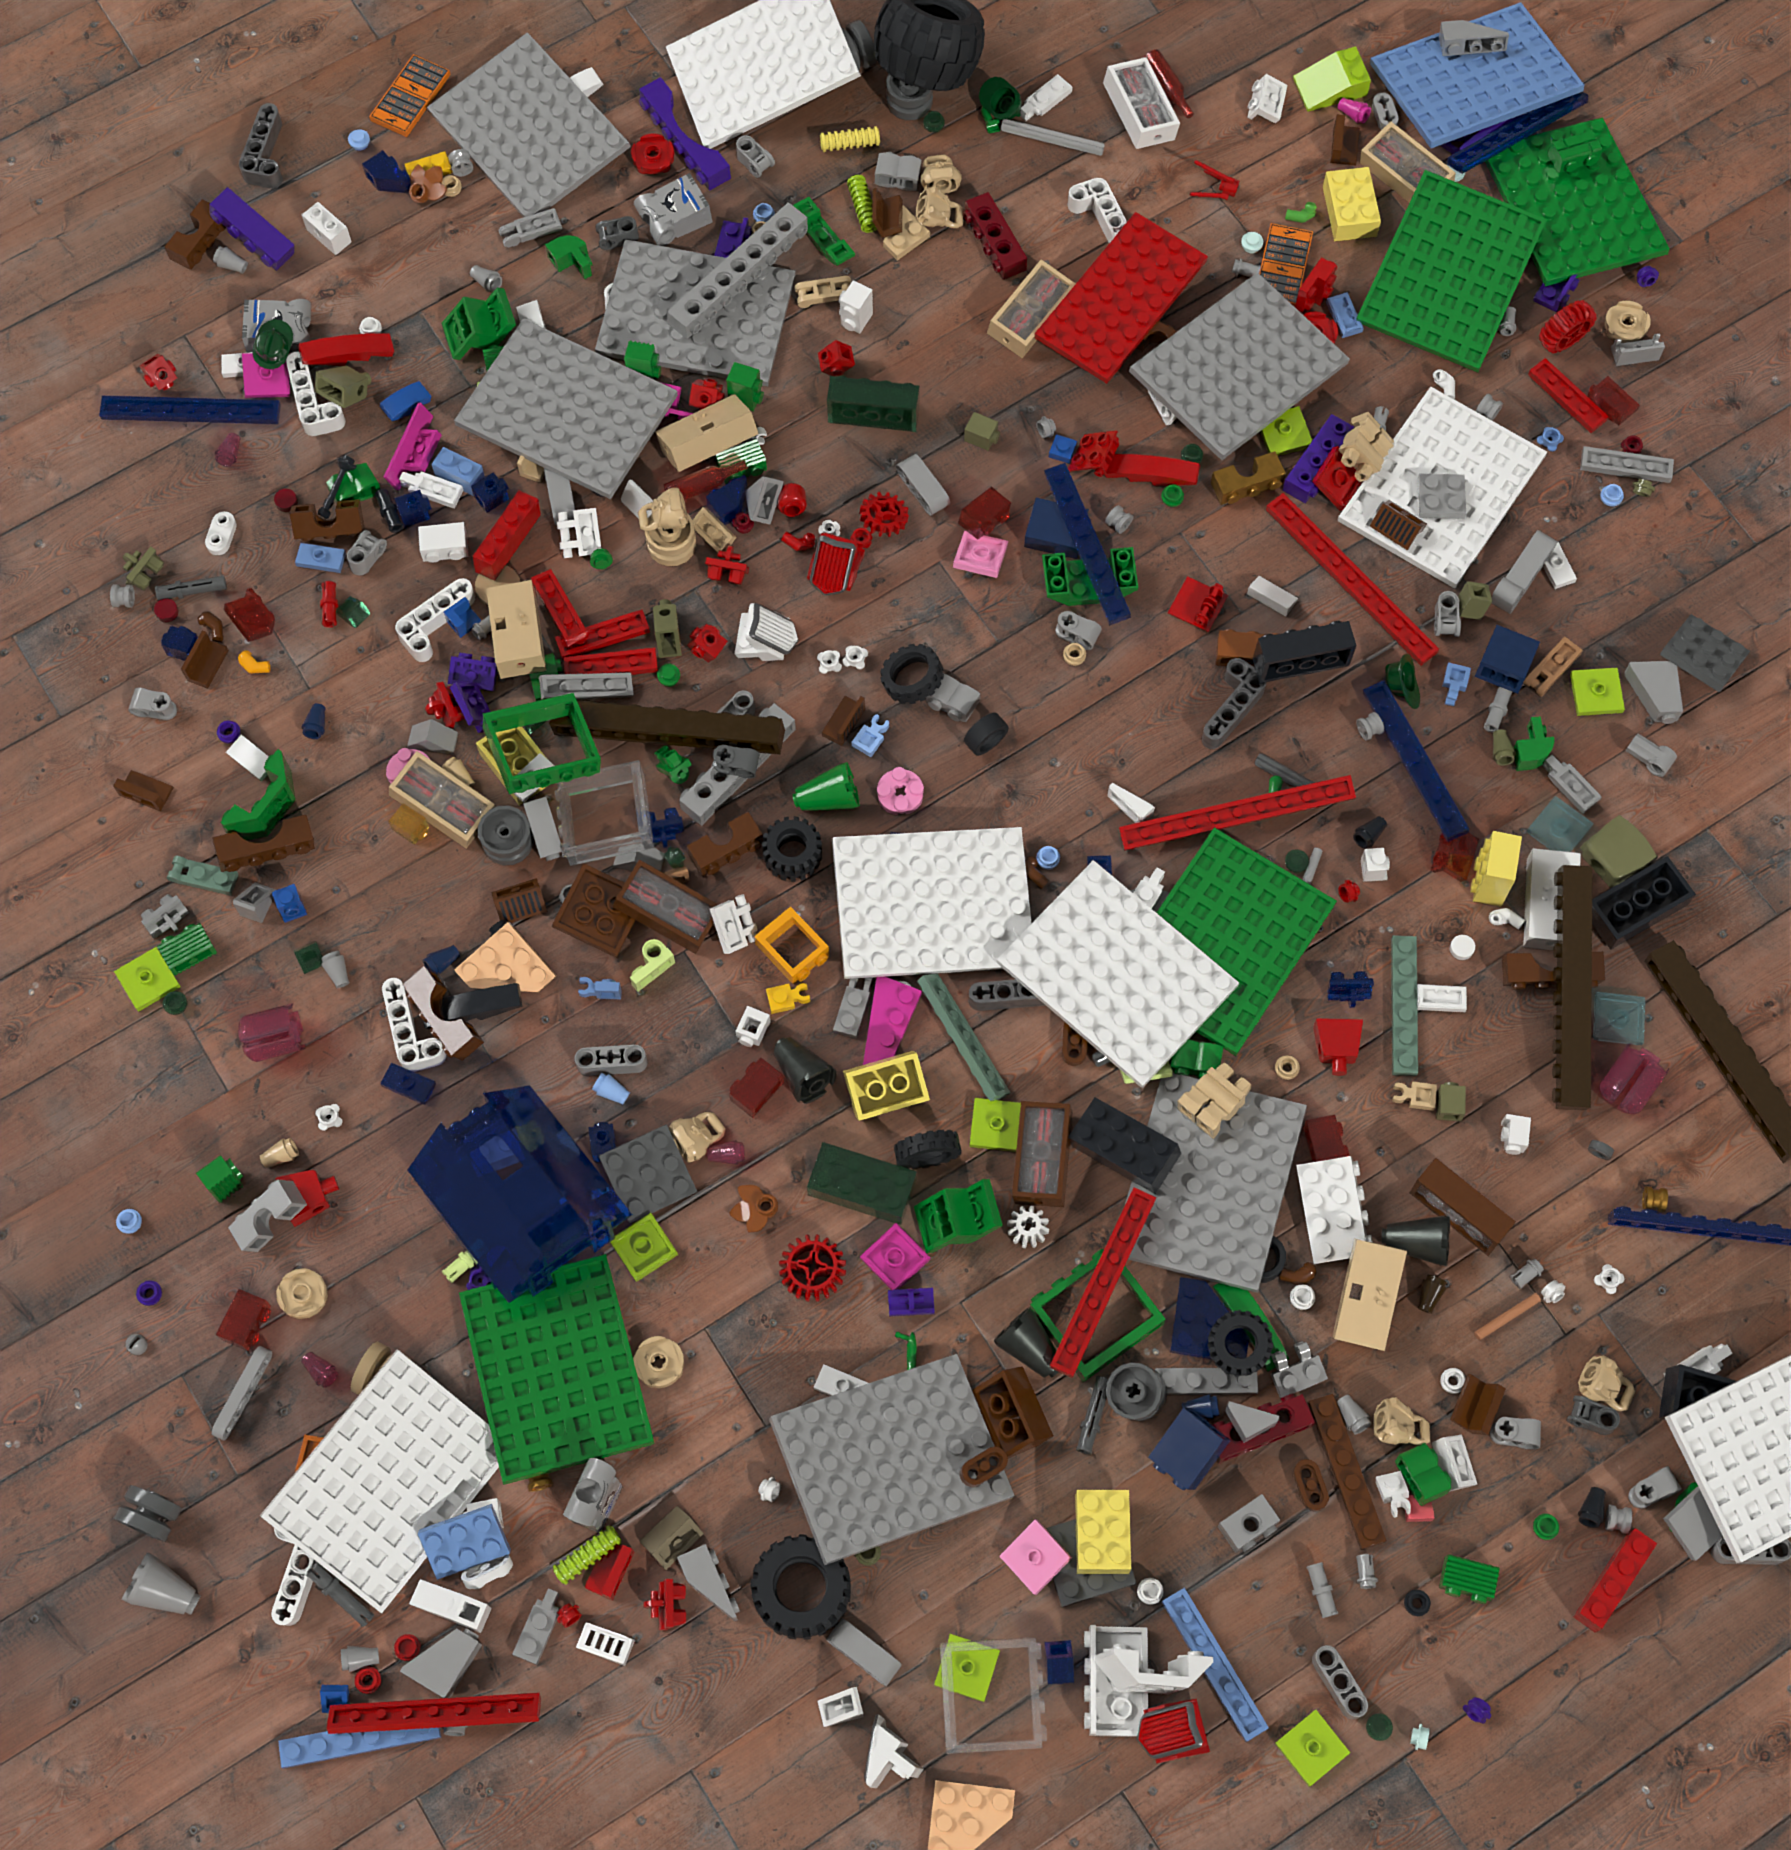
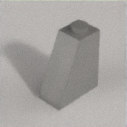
M1671 661L1630 662L1625 670V677L1653 721L1664 724L1678 721L1683 713L1677 665Z
M543 797L524 803L540 858L545 857L546 861L560 857L559 852H562L563 848L547 798Z
M456 1628L404 1665L400 1672L442 1698H450L482 1646L477 1641L479 1636L467 1628L463 1632Z

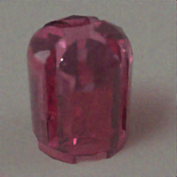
M294 1003L245 1015L241 1018L238 1025V1036L240 1042L244 1044L242 1046L244 1054L251 1061L259 1062L306 1049V1043L301 1045L300 1036L302 1035L303 1027L298 1011L292 1012Z
M1629 1043L1600 1083L1599 1091L1603 1099L1609 1105H1612L1635 1071L1640 1069L1642 1072L1616 1108L1622 1113L1638 1114L1645 1107L1662 1080L1665 1079L1669 1073V1068L1665 1071L1659 1065L1660 1058L1643 1047L1640 1051L1629 1048L1631 1045Z

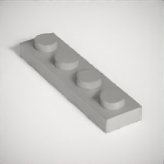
M1584 446L1580 470L1670 483L1673 477L1674 459Z
M631 673L541 675L539 677L541 700L574 693L576 699L631 698L633 696Z
M1155 1368L1165 1381L1167 1395L1258 1394L1257 1372L1239 1377L1224 1373L1220 1368Z

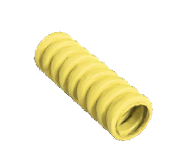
M874 126V129L867 127L866 130L864 128H861V130L855 128L854 131L848 129L847 132L841 130V133L834 131L832 134L831 132H827V134L822 132L820 135L821 150L823 152H826V150L831 152L833 149L839 151V148L846 150V147L853 149L854 146L856 148H859V146L864 148L866 145L872 147L873 144L879 146V128L877 126Z

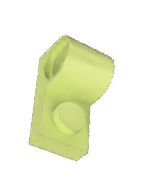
M649 940L643 945L642 952L646 965L637 967L630 977L631 984L637 992L675 964L673 953L659 940ZM653 951L660 952V955L657 957L649 956Z

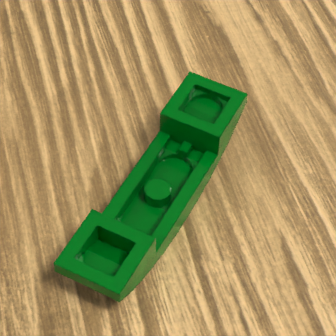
M810 197L792 205L807 217L808 230L806 235L826 259L838 266L855 256V252L844 239L840 240L821 217L820 209Z
M1221 1283L1213 1286L1224 1306L1229 1308L1231 1312L1241 1310L1242 1312L1249 1311L1251 1314L1261 1317V1320L1267 1323L1268 1329L1272 1333L1273 1349L1271 1354L1280 1350L1285 1353L1287 1361L1289 1360L1275 1330L1248 1290ZM1243 1329L1244 1333L1246 1334V1336L1252 1343L1253 1347L1255 1348V1339L1253 1335L1249 1331ZM1271 1356L1264 1365L1267 1372L1276 1368Z

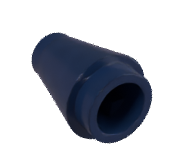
M318 703L312 705L301 726L305 737L319 739L324 734L326 710L324 705Z
M452 945L427 954V957L423 959V964L425 967L436 972L437 975H440L460 958V953Z
M1208 1394L1182 1402V1409L1192 1408L1204 1419H1214V1417L1220 1416L1217 1396Z

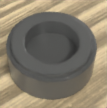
M1591 1140L1588 1146V1151L1591 1154L1604 1160H1610L1614 1153L1612 1147L1601 1141Z

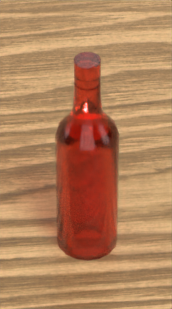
M1154 49L1149 51L1143 58L1147 57L1168 100L1176 103L1187 119L1191 118L1194 113L1184 99V86L1160 50Z
M745 460L727 467L712 465L665 483L664 490L679 488L684 500L720 487L728 476L748 469Z

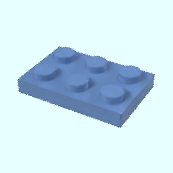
M492 1504L418 1531V1536L437 1580L508 1555L511 1551Z

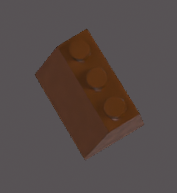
M1023 1366L1003 1370L972 1390L994 1446L1004 1450L1008 1459L1037 1447L1054 1436Z

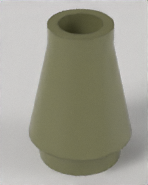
M1496 730L1493 732V760L1501 766L1513 763L1516 751L1507 736L1506 730Z

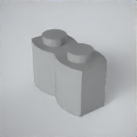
M892 152L879 153L874 184L882 187H897L906 191H916L922 160L912 155L900 157Z
M944 674L943 680L940 681L941 686L939 689L936 688L934 690L935 693L932 696L926 697V702L935 711L947 712L948 716L954 721L967 722L980 702V693Z

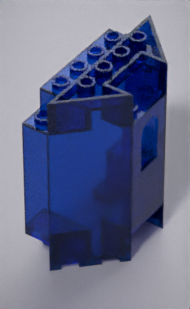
M530 1085L483 1093L486 1104L471 1110L467 1117L452 1123L448 1130L441 1122L407 1169L423 1190L427 1201L493 1288H497L508 1303L527 1290L532 1297L537 1295L553 1283L552 1272L587 1247H590L594 1253L615 1239L613 1229L633 1215ZM495 1136L500 1137L523 1165L522 1168L504 1180L501 1179L480 1152V1146Z

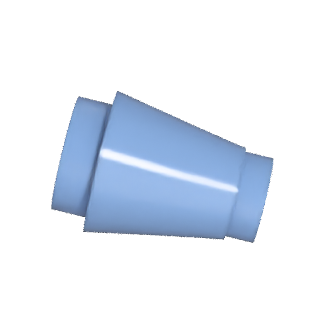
M601 1073L592 1090L597 1092L596 1095L622 1105L630 1094L610 1074L605 1075Z

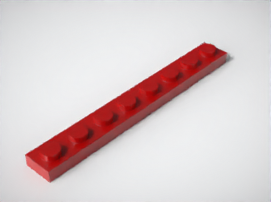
M1133 1187L1049 1368L1068 1377H1074L1157 1197Z
M540 1693L330 1705L326 1728L328 1734L539 1722L541 1696Z

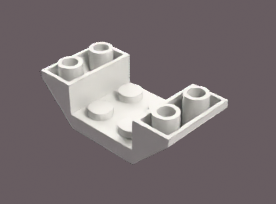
M1113 1645V1648L1103 1649V1653L1095 1655L1094 1662L1119 1691L1168 1695L1189 1688L1213 1663V1657L1204 1656V1652L1189 1651L1188 1655H1178L1177 1659L1168 1662V1671H1163V1674H1154V1669H1139V1650H1129V1645Z

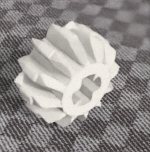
M1024 1206L1020 1207V1214L1015 1211L1012 1212L1011 1216L1014 1220H1008L1007 1226L1011 1227L1008 1230V1236H1015L1013 1239L1014 1244L1021 1240L1023 1241L1022 1248L1027 1247V1242H1030L1031 1246L1035 1248L1037 1246L1036 1240L1041 1243L1045 1241L1044 1235L1049 1233V1228L1045 1226L1049 1220L1048 1218H1041L1043 1216L1042 1210L1035 1214L1034 1206H1030L1029 1212H1026ZM1027 1223L1032 1224L1030 1231L1025 1230Z

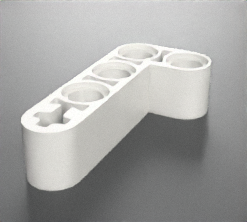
M1094 178L1076 184L1069 189L1068 209L1076 214L1093 210L1110 243L1127 221L1106 180Z
M299 352L289 354L286 363L299 418L305 433L310 436H318L342 429L345 426L346 420L341 407L333 402L319 405L309 365L302 364Z
M462 578L454 581L397 621L395 629L399 640L415 660L426 662L432 657L433 649L427 636L446 623L443 613L445 610L464 597L469 600L470 606L474 603L475 594L469 580ZM444 604H449L447 607H441ZM425 617H431L430 619H428V620H426V621H423V620H422V619L425 618ZM406 630H412L410 633L404 634ZM425 646L423 649L417 650L418 647Z
M397 978L387 979L383 983L382 992L397 1058L403 1069L408 1072H416L441 1065L447 1057L442 1049L441 1041L436 1038L418 1041L410 1002L406 997L407 991L402 985L401 980ZM397 989L396 993L399 1000H395L393 997V990ZM398 1011H405L402 1017H394ZM403 1033H411L407 1039H399ZM431 1049H440L436 1055H428ZM408 1055H416L413 1061L405 1062V1058Z
M274 1528L275 1535L279 1539L293 1543L281 1532H279L276 1528ZM296 1544L272 1609V1619L279 1625L291 1626L299 1621L313 1583L305 1574L309 1568L313 1570L312 1565L317 1561ZM304 1555H307L309 1565L307 1568L301 1569L299 1560ZM294 1581L300 1583V1591L296 1595H293L290 1590L291 1584ZM286 1598L296 1600V1602H286ZM287 1610L290 1612V1617H285L282 1611Z

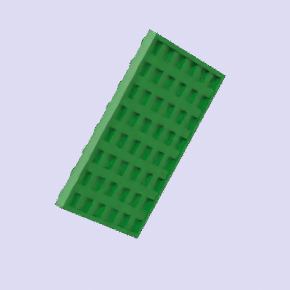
M1603 117L1482 148L1481 155L1504 202L1547 219L1531 254V258L1545 286L1568 281L1572 275L1577 274L1576 278L1668 255L1670 248ZM1592 130L1596 140L1602 146L1599 161L1592 166L1578 167L1573 172L1565 171L1558 173L1554 163L1552 164L1548 156L1551 142Z
M1424 170L1356 321L1478 373L1547 219Z
M1213 828L1156 913L1239 982L1238 987L1196 1031L1237 1056L1335 907L1337 900L1216 828Z
M606 1254L459 1292L503 1485L587 1463L590 1458L602 1459L655 1444Z

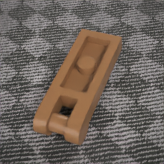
M1564 636L1526 677L1523 683L1527 687H1533L1536 690V694L1540 697L1544 696L1549 688L1581 655L1583 650ZM1540 675L1545 679L1544 683H1541L1536 678Z

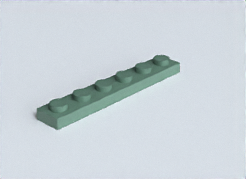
M1393 935L1391 938L1392 1075L1417 1076V937Z
M939 974L923 975L918 980L923 994L932 1004L934 1012L941 1019L948 1035L952 1037L959 1053L970 1067L971 1073L981 1085L983 1093L990 1101L1006 1098L1011 1092Z

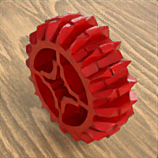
M1584 300L1569 303L1568 306L1557 311L1545 323L1539 334V340L1542 342L1543 347L1552 354L1568 349L1579 342L1591 330L1597 319V314L1594 312L1593 307Z
M807 1234L805 1235L806 1242L802 1243L801 1239L797 1237L796 1247L791 1243L788 1244V1249L791 1253L787 1251L782 1252V1257L786 1260L779 1261V1266L784 1268L779 1271V1276L785 1277L782 1280L783 1286L789 1285L788 1293H793L797 1290L795 1295L797 1299H800L805 1294V1301L809 1302L810 1296L815 1295V1301L819 1302V1294H823L828 1299V1290H831L833 1293L837 1292V1287L834 1283L837 1285L843 1284V1280L839 1276L846 1275V1270L842 1269V1267L846 1266V1260L840 1259L843 1256V1252L836 1251V1243L828 1246L829 1238L826 1237L823 1242H820V1235L816 1234L815 1240L810 1241V1236ZM811 1251L808 1258L795 1261L802 1253ZM819 1251L830 1258L833 1267L827 1266V1263L819 1260ZM815 1258L816 1269L815 1272H812V1276L810 1278V1272L807 1266L810 1267V1264H813V1260ZM792 1269L798 1270V1273L806 1276V1285L796 1280L792 1274ZM827 1274L830 1275L824 1283L814 1286L817 1278L827 1277Z

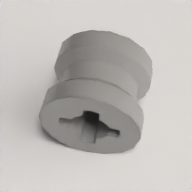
M457 149L449 154L448 159L452 165L454 175L462 177L469 175L473 171V164L470 161V154L467 150Z
M1488 393L1478 405L1476 412L1485 415L1493 421L1500 412L1503 402L1500 400L1495 401L1492 395Z
M1117 505L1108 514L1105 523L1109 526H1114L1115 531L1121 534L1130 526L1134 516L1130 513H1125L1123 508Z
M113 584L111 586L110 601L112 607L125 605L127 608H132L134 606L135 591L133 585L120 587L118 584Z
M1376 712L1370 713L1367 718L1362 717L1356 721L1357 729L1364 740L1371 739L1374 734L1380 735L1384 733L1383 722Z
M1609 1505L1605 1517L1606 1530L1613 1531L1616 1529L1628 1534L1632 1523V1509L1628 1507L1618 1509L1615 1505Z

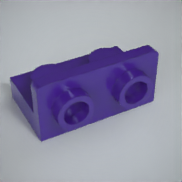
M744 217L742 223L723 221L714 256L727 258L752 235V227L749 226L748 218Z
M1576 274L1572 275L1568 281L1549 286H1545L1542 283L1533 301L1557 312L1560 306L1565 307L1570 298L1568 292L1570 290L1575 291L1580 279L1576 278Z
M460 652L458 656H451L448 684L453 685L454 682H476L479 689L495 691L498 669L494 657L481 656V660L472 659L473 654Z
M454 682L450 689L468 725L475 726L478 733H483V713L491 711L476 682Z

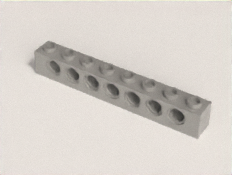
M788 202L667 311L668 324L686 339L693 334H697L702 325L708 320H712L723 306H728L735 295L742 293L753 279L759 278L767 266H771L776 262L778 256L783 252H787L798 238L801 239L805 236L808 230L807 217Z

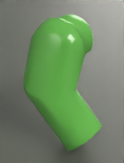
M1307 202L1305 208L1301 211L1287 209L1285 220L1305 223L1316 215L1317 206L1313 202Z

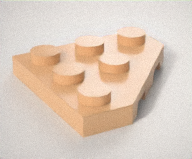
M507 922L455 969V972L470 988L478 989L518 983L520 991L540 992L557 976L510 922Z
M935 1780L928 1850H975L1012 1819L1015 1790Z

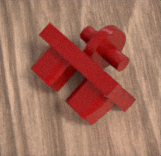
M729 545L727 551H718V557L725 558V560L706 557L705 564L708 566V578L710 580L721 581L722 571L728 570L730 571L728 582L741 585L745 574L749 573L747 564L732 562V560H741V554L734 553V546Z
M443 681L437 682V690L433 693V696L428 698L429 704L426 705L425 711L428 715H435L436 719L442 718L445 726L452 729L456 722L465 718L459 705L453 706L452 704L456 700L450 689L451 686L445 687Z
M664 1579L663 1582H659V1591H651V1601L643 1602V1608L651 1609V1618H659V1630H669L674 1626L686 1623L685 1609H674L673 1600L685 1599L686 1585L673 1583V1579Z

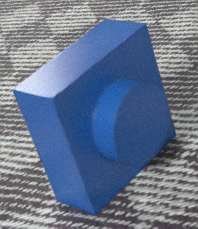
M1056 434L1049 451V458L1070 464L1077 441Z
M348 1685L321 1686L322 1713H329L330 1705L350 1704Z

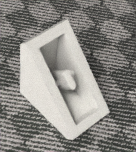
M857 1687L818 1700L824 1727L864 1717Z

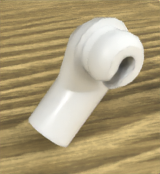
M1442 369L1436 370L1433 373L1434 381L1444 389L1445 395L1455 399L1454 378Z
M1508 908L1494 910L1489 915V921L1493 925L1509 923L1518 930L1525 922V919Z

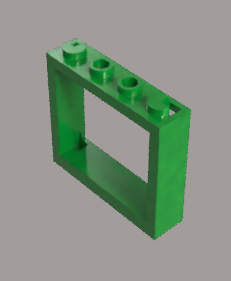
M574 693L483 713V730L508 794L523 793L530 789L544 788L551 784L569 782L576 778L589 777L600 773L601 758ZM569 716L586 759L512 776L496 732Z
M1104 1249L1097 1251L1091 1257L1093 1260L1088 1264L1084 1265V1263L1077 1265L1071 1271L1072 1275L1064 1279L1061 1277L1051 1285L1052 1289L1044 1294L1042 1291L1031 1299L1030 1308L1035 1312L1047 1335L1057 1348L1061 1343L1063 1335L1042 1307L1093 1272ZM1126 1266L1121 1277L1150 1314L1151 1318L1084 1365L1081 1361L1076 1374L1083 1383L1165 1323V1317Z

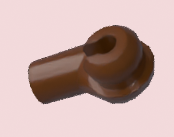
M202 612L198 616V623L204 627L208 626L211 628L212 641H223L222 621L211 612Z
M1028 856L1025 860L1026 874L1032 882L1042 889L1049 880L1035 868L1038 865L1037 859L1033 856Z
M1306 1262L1297 1271L1283 1268L1279 1279L1295 1285H1304L1316 1276V1266L1312 1262Z

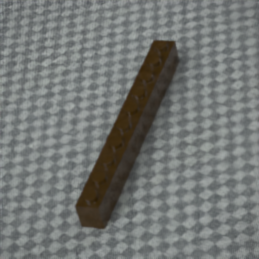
M590 700L586 702L577 701L593 739L716 749L720 745L749 748L759 753L781 754L785 727L782 718L775 716L759 717L752 714L735 715L729 712L712 713L706 710L688 711L683 708L665 709L660 706L652 708L642 707L637 704L628 706L619 705L614 702L605 704ZM569 716L549 721L554 735L578 737Z
M1562 865L1558 872L1554 874V886H1557V895L1554 897V910H1557V919L1554 920L1553 930L1554 934H1557V943L1553 947V956L1557 958V967H1554L1553 980L1557 982V991L1553 993V1005L1556 1006V1015L1553 1017V1029L1556 1030V1039L1553 1040L1552 1051L1553 1054H1556V1064H1553L1552 1076L1556 1078V1088L1552 1090V1101L1556 1103V1109L1587 1110L1591 1108L1592 866Z
M1673 940L1649 953L1644 961L1782 1163L1784 1164L1791 1160V1107L1785 1101L1782 1090L1771 1081L1768 1070L1760 1065L1754 1050L1749 1045H1746L1738 1027L1733 1025L1728 1019L1725 1008L1717 1003L1711 988L1701 980L1698 969L1687 960L1684 949Z

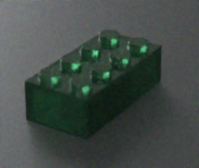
M830 376L827 395L828 423L916 432L920 405V385L892 383L887 380L873 381L866 378L854 379L845 376Z
M822 1142L807 1185V1194L817 1199L902 1225L917 1181V1171Z

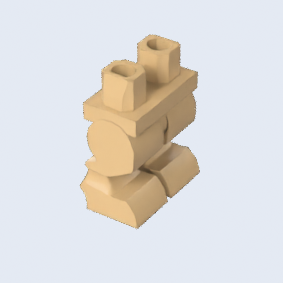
M1369 412L1351 418V423L1355 428L1345 435L1344 444L1339 448L1343 455L1341 462L1347 467L1353 466L1356 469L1355 478L1359 482L1368 480L1372 474L1380 472L1384 457L1388 455V450L1394 446V440L1383 428H1380L1381 425Z
M1226 1063L1221 1064L1216 1069L1211 1067L1207 1074L1202 1076L1196 1085H1193L1191 1090L1185 1092L1177 1101L1178 1110L1194 1124L1197 1121V1126L1212 1139L1220 1131L1221 1121L1230 1120L1239 1108L1245 1104V1097L1251 1089V1084L1242 1077L1234 1085L1228 1081L1234 1074V1071Z

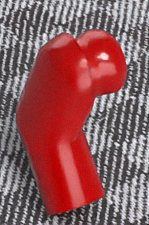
M785 532L781 538L782 542L795 551L811 549L815 545L816 540L815 535L812 533L805 534L803 538H796L789 532Z

